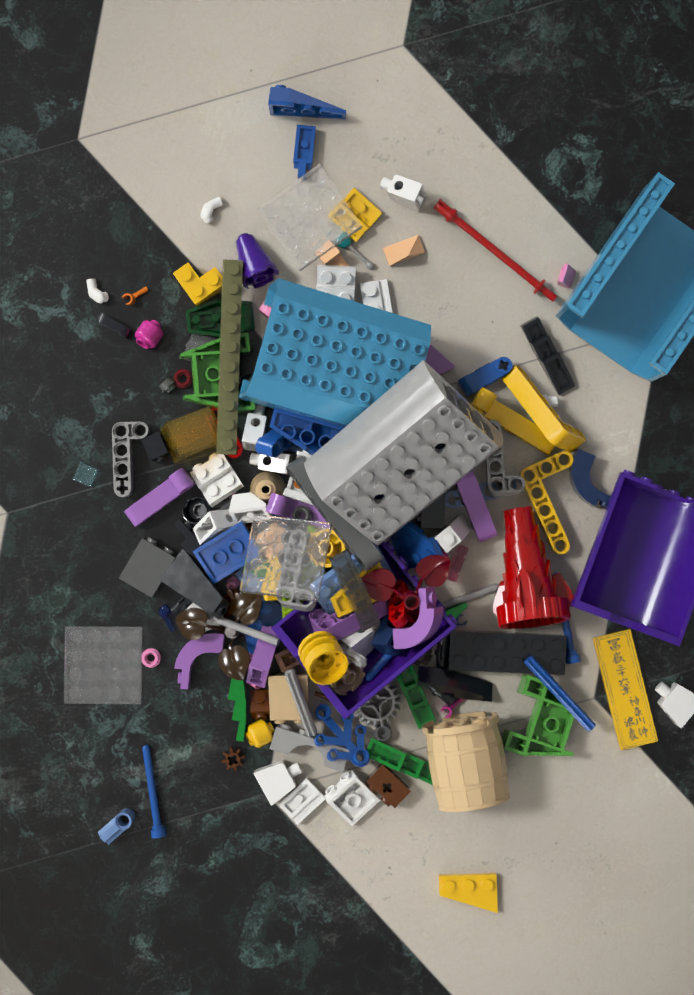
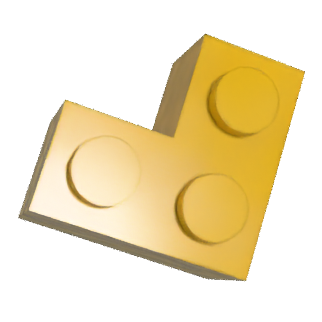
M188 262L173 273L196 306L204 304L222 291V275L216 267L199 278Z

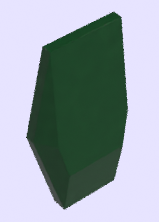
M215 299L185 311L188 333L220 337L221 299ZM242 301L241 332L255 329L252 301Z

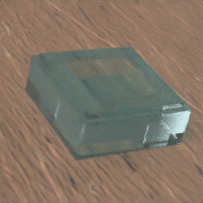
M80 462L73 480L92 487L99 470Z

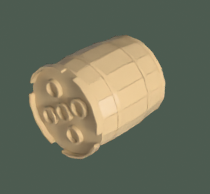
M485 711L451 715L449 718L442 717L443 722L435 724L434 720L422 725L423 735H426L429 768L439 810L445 812L479 810L501 804L510 798L503 741L497 725L499 722L497 712H491L492 716H486Z

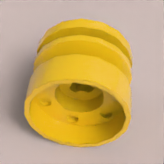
M326 631L314 632L304 638L299 645V658L308 676L314 683L329 685L337 682L346 673L349 663L347 656L332 633Z

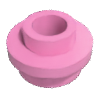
M149 648L142 653L141 660L146 667L152 668L160 663L161 655L158 650ZM149 654L154 655V661L148 659Z

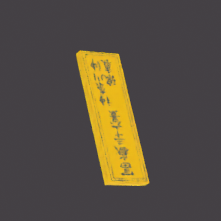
M631 629L593 637L620 750L657 742L658 738Z

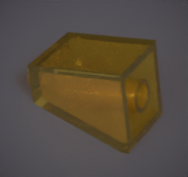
M209 406L168 421L161 427L160 430L174 464L216 447L217 425L215 421H217V418Z

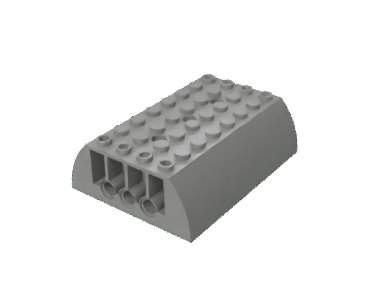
M423 360L304 462V466L321 500L376 546H379L502 447L504 440L502 433ZM439 443L446 444L442 449L435 448ZM407 469L415 470L410 475L404 473ZM378 494L384 495V497L379 500L374 498Z

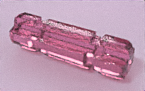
M458 545L456 549L457 554H454L449 567L451 570L447 580L452 582L457 581L459 576L457 573L461 571L465 560L464 555H467L468 548L463 545Z

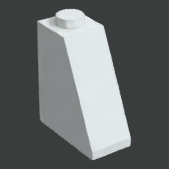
M460 514L447 524L445 528L436 533L433 538L438 541L440 548L445 553H448L468 535L473 527Z

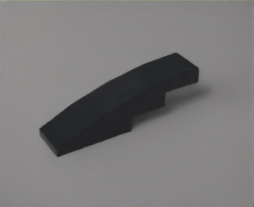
M536 316L520 325L557 394L560 395L573 388L575 384L550 336L546 333L539 317Z
M418 666L417 686L435 688V692L454 694V698L492 702V683L451 670Z

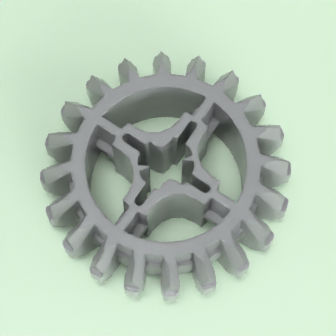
M391 682L385 687L390 694L381 695L377 693L375 695L377 699H381L378 705L379 710L370 700L354 713L355 717L361 714L359 722L362 723L364 719H367L366 726H369L370 722L373 721L374 727H377V721H380L381 726H384V719L391 723L389 716L391 715L396 718L397 715L393 711H400V707L396 706V704L402 703V700L396 699L401 693L393 692L398 688L397 685L390 687ZM392 699L390 708L386 713L382 714V704ZM362 708H373L377 716L365 713Z

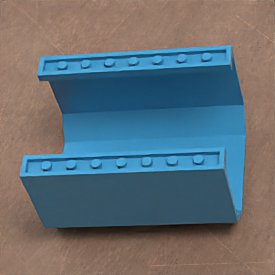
M659 172L641 191L556 314L561 323L572 333L632 374L650 382L668 374L694 336V230L659 207L675 184Z
M278 278L268 287L264 305L272 309L251 381L242 380L238 399L346 427L423 360L426 361L431 343V325Z

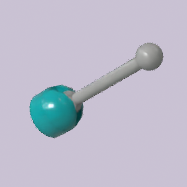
M343 232L335 241V244L340 248H349L367 265L369 270L373 269L374 263L365 259L351 245L350 236Z

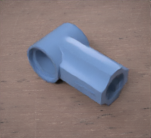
M129 808L122 809L100 829L98 834L103 842L109 845L128 829L135 821L134 811ZM121 815L127 816L129 818V822H123L121 819Z

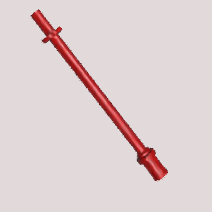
M442 199L435 204L433 209L445 217L446 222H454L535 288L534 294L539 291L552 302L557 298L556 294L543 285L546 282L545 279L539 282L458 216V210L449 207Z

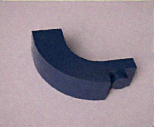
M576 449L572 455L573 463L569 467L570 482L574 491L588 505L596 506L597 501H600L599 505L607 508L611 496L597 490L590 479V469L596 456L581 449Z

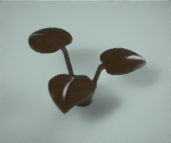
M243 592L237 594L232 599L230 610L234 616H237L235 619L237 623L251 625L258 619L262 607L261 592ZM189 608L181 612L176 618V623L185 638L198 640L204 636L205 628L224 630L225 635L228 638H232L229 649H224L219 653V666L227 676L240 681L244 680L250 665V654L241 645L232 647L244 633L228 627L206 624L208 614L200 608Z

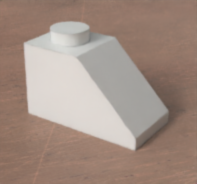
M251 492L232 495L229 513L235 524L240 521L252 523L272 520L271 513L266 512V503Z

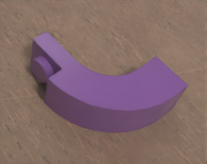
M435 587L418 588L420 600L419 617L411 627L393 629L394 649H406L421 645L430 640L438 631L442 622L443 606L436 607L437 594Z
M205 633L202 638L191 640L182 648L174 669H182V672L178 673V684H181L180 689L190 688L192 664L197 656L208 652L220 653L224 650L225 633Z

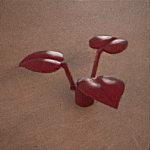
M429 555L422 558L416 566V573L421 578L415 592L409 590L401 594L393 588L396 583L395 576L391 571L384 568L375 569L362 576L361 584L364 591L376 601L389 600L391 591L397 594L402 599L404 606L409 610V621L403 627H411L416 623L420 608L416 609L420 604L418 588H421L423 581L430 587L441 586L448 578L451 560L443 555Z

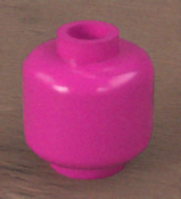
M155 320L143 321L135 332L136 342L145 349L155 348L164 335L161 324Z

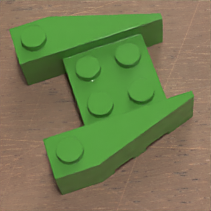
M240 333V355H248L250 352L249 333ZM220 338L180 354V359L191 358L194 394L184 395V401L218 409ZM238 399V413L255 410V403Z
M522 674L517 693L536 699L525 735L504 729L502 735L504 750L522 756H573L574 753L564 749L574 716L538 678Z

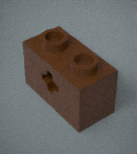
M381 763L366 778L368 782L367 787L373 793L378 792L382 796L381 800L388 807L392 805L396 808L411 792L410 788L392 770ZM384 783H385V784L391 783V784H390L391 789L389 790L388 788H386V789L384 790V785H383V784H384Z

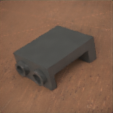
M148 537V539H141L119 579L153 598L162 583L160 580L176 559L173 550L166 546L164 549L159 547V542Z

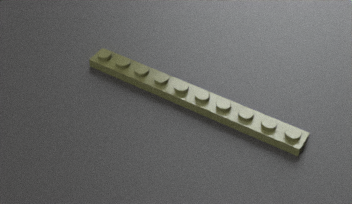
M223 259L216 454L236 455L243 261Z

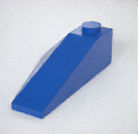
M285 85L270 87L268 100L270 115L346 119V110L294 89L286 88Z
M274 408L269 426L311 455L316 453L345 428L278 408Z

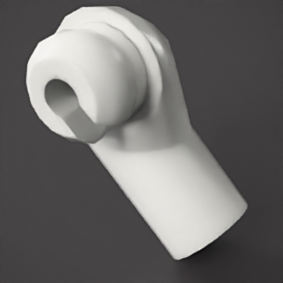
M220 197L204 204L201 218L205 223L212 222L213 210L223 206Z
M87 279L89 297L97 303L107 302L109 295L107 292L97 289L96 279Z

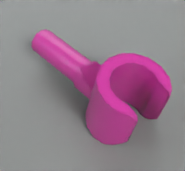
M458 698L450 706L447 704L443 705L440 712L444 709H449L450 713L445 716V718H449L452 710L465 699Z

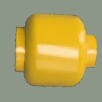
M260 719L247 726L245 736L250 746L254 745L256 748H260L272 741V733L275 731L270 722L266 723L263 719Z

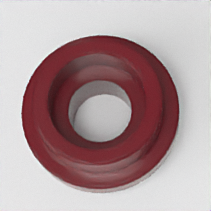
M180 369L174 374V383L179 388H187L192 384L193 376L188 370ZM185 375L187 377L186 382H181L180 377Z

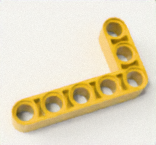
M515 365L510 372L502 377L507 387L554 446L572 453L586 441L585 436L580 430L562 421L521 367Z
M483 387L477 392L471 405L487 420L498 421L501 428L542 453L550 455L554 445L545 437L535 423L496 401L497 395Z
M568 451L556 453L523 468L519 472V476L523 477L524 480V472L526 470L533 473L531 481L525 480L524 491L551 550L556 554L567 553L570 549V543L541 480L572 465L573 456ZM561 455H565L568 458L566 465L560 464L559 457ZM544 462L550 465L548 473H544L541 469ZM534 488H538L541 491V496L538 499L532 496ZM543 505L549 509V513L546 516H542L539 511ZM550 523H554L557 527L556 531L552 534L547 529ZM559 540L563 541L565 545L561 551H558L555 547L556 542Z

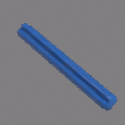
M533 656L526 658L524 661L526 666L587 731H591L596 726L592 719Z

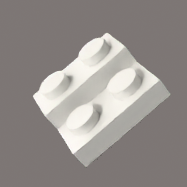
M317 265L316 290L354 301L356 267Z
M213 453L210 455L209 461L204 464H196L193 467V471L190 472L211 507L244 487L224 454Z
M353 770L343 773L340 781L335 786H329L324 795L327 803L351 826L380 801L379 797L367 787L365 782Z

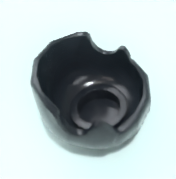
M196 496L187 500L184 508H182V515L189 524L196 525L213 509L204 497Z

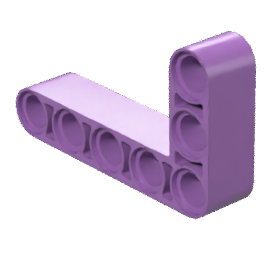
M271 493L266 512L292 519V513L296 507L306 506L312 513V518L308 525L332 530L313 505ZM304 512L299 514L300 519H304L306 516Z

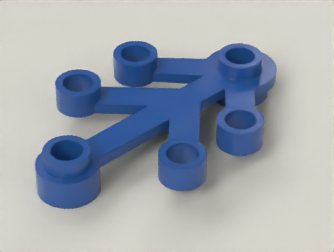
M320 704L314 710V716L317 720L324 721L337 737L318 734L314 738L315 745L318 747H322L324 744L345 746L349 750V752H339L337 749H331L327 753V759L331 762L341 759L350 760L357 767L367 765L370 756L368 751L364 749L365 726L358 725L354 728L353 732L357 737L355 746L351 741L354 714L350 716V719L346 720L341 716V720L344 722V729L342 731L330 717V707L326 704ZM319 711H322L324 716H320ZM358 728H360V729L362 730V732H363L362 734H359V733H358V731H357ZM318 737L323 739V743L318 741ZM331 752L336 754V758L331 757ZM357 755L362 757V761L357 759Z

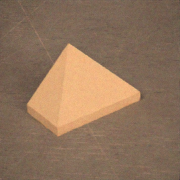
M419 235L383 248L389 267L425 253Z

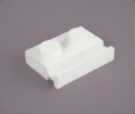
M387 279L359 284L363 304L392 313Z
M306 777L278 805L298 825L325 800V797Z

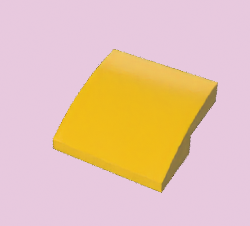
M354 187L328 217L357 242L379 219L383 212Z

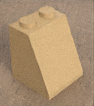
M296 671L309 707V676L306 671ZM270 672L268 675L270 721L274 720L276 724L286 723V720L302 723L287 683L285 672Z

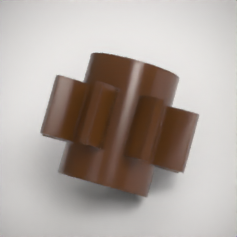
M231 746L229 753L223 752L226 759H223L221 762L227 764L226 770L231 767L237 771L238 765L244 766L241 759H244L246 755L240 754L241 748L233 750ZM234 755H236V756H237V758H236L237 761H234V762L232 763V762L230 761V760H231V757H233Z

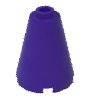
M241 234L236 240L238 260L243 261V286L249 289L248 286L253 285L255 289L269 284L274 280L273 276L275 274L279 275L278 268L252 234Z

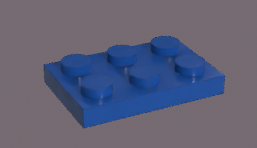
M240 521L193 551L213 584L263 554L243 521Z

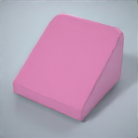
M564 264L561 268L557 285L571 288L576 271L569 264Z

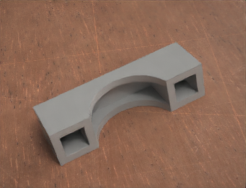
M286 723L277 724L269 749L288 755L297 746H313L322 754L325 767L341 772L344 771L347 760L337 759L331 762L327 759V753L333 748L339 752H349L345 746L324 744L322 747H318L314 743L316 736L308 737L305 729L298 731L292 729V725ZM318 737V741L323 743V739ZM331 752V757L336 758V754Z

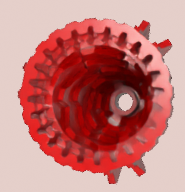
M532 506L504 510L506 553H503L505 573H502L503 581L499 583L493 605V613L497 615L498 627L501 629H526L554 625L570 620V605L574 596L561 573H556L552 576L550 559L547 560L545 544L540 537L539 524L536 525Z

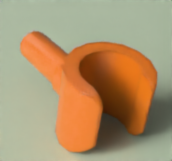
M144 287L133 294L126 293L122 296V299L130 296L131 300L126 305H133L136 298L147 292L148 288Z

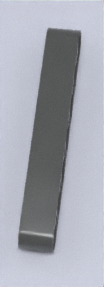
M300 456L287 465L286 470L362 568L368 571L381 562L383 557L374 544L321 500L307 475L304 466L306 459Z

